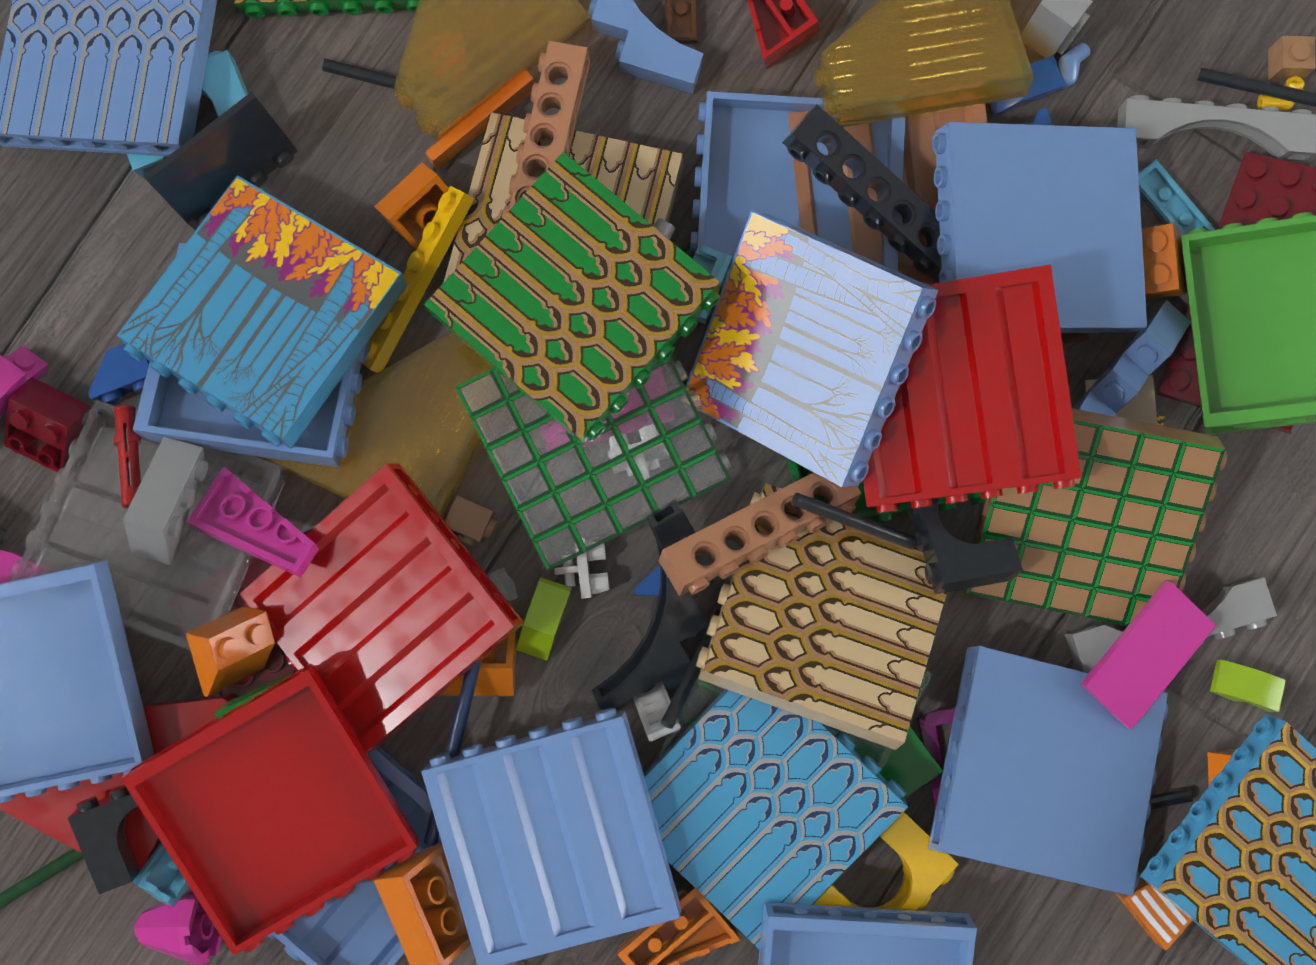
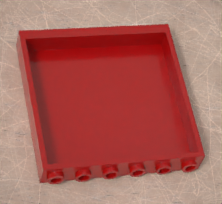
M312 663L128 769L121 778L233 956L243 950L246 953L253 951L264 942L263 938L273 932L279 935L287 931L294 925L295 922L293 920L305 914L307 917L316 914L325 906L324 902L334 896L337 899L343 898L352 892L355 888L354 885L366 878L367 881H371L385 871L384 867L395 860L397 863L406 861L415 854L414 849L418 845L419 837Z

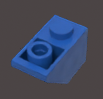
M125 344L107 350L88 392L90 399L104 405H111L123 399L122 395L131 391L135 393L142 392L150 361L143 358L140 362L123 350L126 346Z

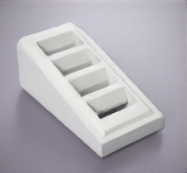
M663 681L657 683L649 692L640 693L633 697L649 741L680 730L681 727L678 719L673 729L666 728L661 724V720L671 702Z

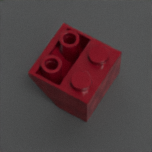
M32 377L8 398L4 446L46 468L63 474L67 470L88 429L90 406Z

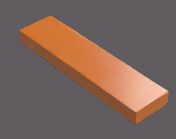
M527 70L522 71L426 150L425 153L436 170L487 129L492 112L505 115L532 92L534 78Z

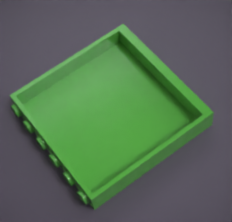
M1304 212L1294 215L1292 219L1278 221L1277 218H1265L1259 220L1257 224L1243 226L1241 223H1231L1219 230L1208 231L1205 228H1198L1189 231L1186 235H1181L1205 434L1212 435L1315 423L1316 215L1311 212Z

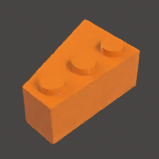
M691 884L678 895L681 904L679 919L638 929L618 946L617 955L626 965H680V963L698 956H704L712 950L727 944L741 941L739 932L729 920Z

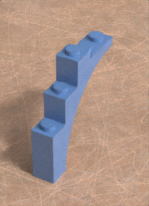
M633 0L591 1L588 18H591L592 30L622 39L619 41L615 54V59L619 60L620 72L692 94L694 93L703 65L704 53L680 44L660 31L639 10Z
M1165 300L1147 318V328L1138 330L1111 365L1072 408L1115 416L1119 410L1139 393L1148 376L1173 353L1191 321Z

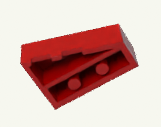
M747 0L766 69L820 32L819 22L804 0Z

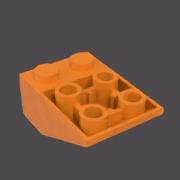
M1173 223L1141 228L1146 300L1186 295L1181 230Z

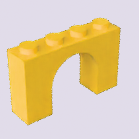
M903 812L880 835L896 851L902 861L904 875L898 893L889 902L881 906L862 907L851 902L831 884L811 905L921 910L930 902L931 894L940 885L950 881L955 873L954 869L959 864L947 853L928 849L930 836Z

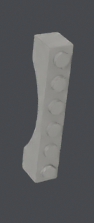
M1145 95L1131 96L1118 108L1117 128H1136L1137 148H1149L1158 141L1179 132L1194 129H1217L1233 132L1250 139L1267 150L1276 159L1309 163L1316 158V115L1312 114L1310 110L1299 109L1292 112H1281L1279 108L1272 106L1262 107L1258 110L1247 109V106L1244 104H1230L1224 107L1214 106V102L1198 101L1190 104L1182 103V100L1178 98H1166L1162 101L1149 100L1150 98Z
M1265 577L1251 578L1221 587L1213 601L1202 611L1216 625L1209 634V636L1214 635L1215 639L1235 635L1234 629L1245 625L1247 630L1267 625L1266 619L1277 616ZM1093 625L1066 633L1065 637L1075 669L1090 673L1122 634V631L1106 625Z

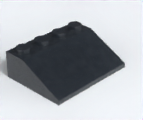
M251 91L143 176L183 220L196 231L237 175L259 187L266 182L268 174L277 167L283 168L288 165L298 150Z

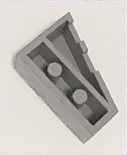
M1042 0L1018 39L1044 58L1054 56L1056 52L1062 55L1089 19L1090 15L1086 12L1093 1Z
M163 436L123 518L131 555L171 565L199 483L205 479L208 471V462L205 461L203 447Z

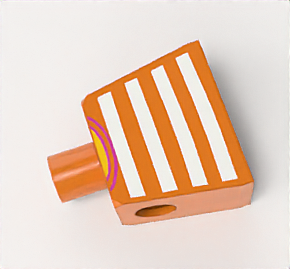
M1143 878L1139 879L1133 896L1115 893L1155 944L1164 950L1170 948L1192 922L1189 917Z

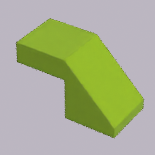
M540 577L522 626L516 648L517 651L546 661L548 660L558 627L565 613L571 587Z

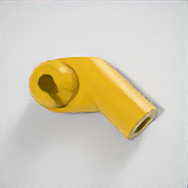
M1293 76L1288 78L1283 86L1304 90L1305 84L1303 79ZM1259 95L1257 108L1259 110L1262 107L1272 106L1279 108V111H1287L1296 103Z

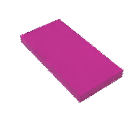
M1165 580L1080 685L1120 723L1132 730L1216 625L1172 582Z

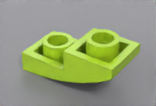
M1218 659L1216 660L1210 692L1234 702L1249 703L1268 712H1279L1286 680L1254 668Z

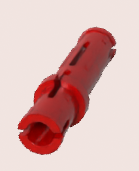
M121 405L114 408L116 436L113 437L114 446L118 448L122 508H129L141 483L138 445L142 441L141 437L133 431L136 407L132 405ZM129 462H130V471H131V483H132L131 486H130Z

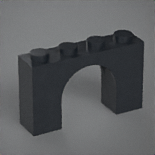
M932 498V506L911 508V501L906 503L907 514L910 520H914L917 530L915 535L917 548L920 552H923L925 558V577L927 582L932 584L935 594L1012 581L1023 570L1013 538L977 544L966 543L953 537L942 525L937 509L939 498Z
M125 785L109 792L110 796L98 801L97 797L94 796L77 803V809L68 817L99 894L133 882L140 872L125 834L127 815L138 805Z

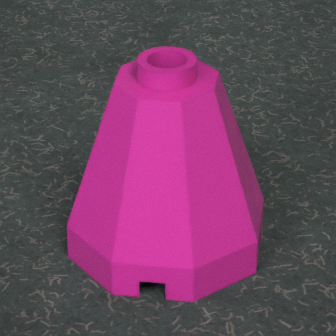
M192 890L184 893L174 907L162 902L146 909L139 915L134 925L135 936L144 947L193 965L207 964L210 961L207 957L216 956L220 951L222 937Z

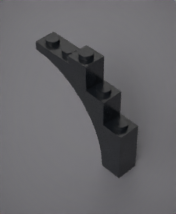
M676 500L669 502L646 516L656 540L659 558L663 549L696 533ZM695 556L696 561L700 565H711L710 560L706 556ZM661 565L660 590L656 609L645 636L631 657L612 676L591 690L601 711L608 708H615L616 710L622 708L628 700L640 693L649 692L662 680L668 691L675 686L678 687L691 662L679 642L697 636L703 628L708 626L690 591L679 596Z

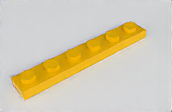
M452 186L440 198L438 210L432 221L424 228L423 238L417 250L408 258L407 268L403 274L407 287L367 342L369 345L368 358L362 364L370 370L382 374L475 198Z

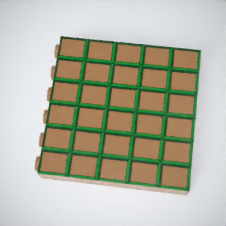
M1072 408L1082 478L1074 479L1075 486L1054 489L1053 482L1038 484L1039 491L1017 494V487L1002 489L1003 496L986 498L973 544L1013 538L1023 570L1012 581L965 589L966 594L1128 626L1165 580L1172 582L1181 592L1183 591L1186 582V574L1184 572L1187 563H1191L1195 557L1196 544L1194 542L1197 533L1202 532L1205 527V509L1208 501L1212 502L1217 489L1215 479L1218 471L1223 470L1225 467L1227 451L1217 436Z

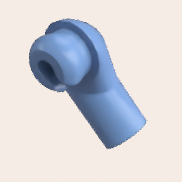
M1079 43L1059 59L1058 68L1066 85L1062 89L1069 88L1077 81L1080 62L1090 55V48L1087 44Z

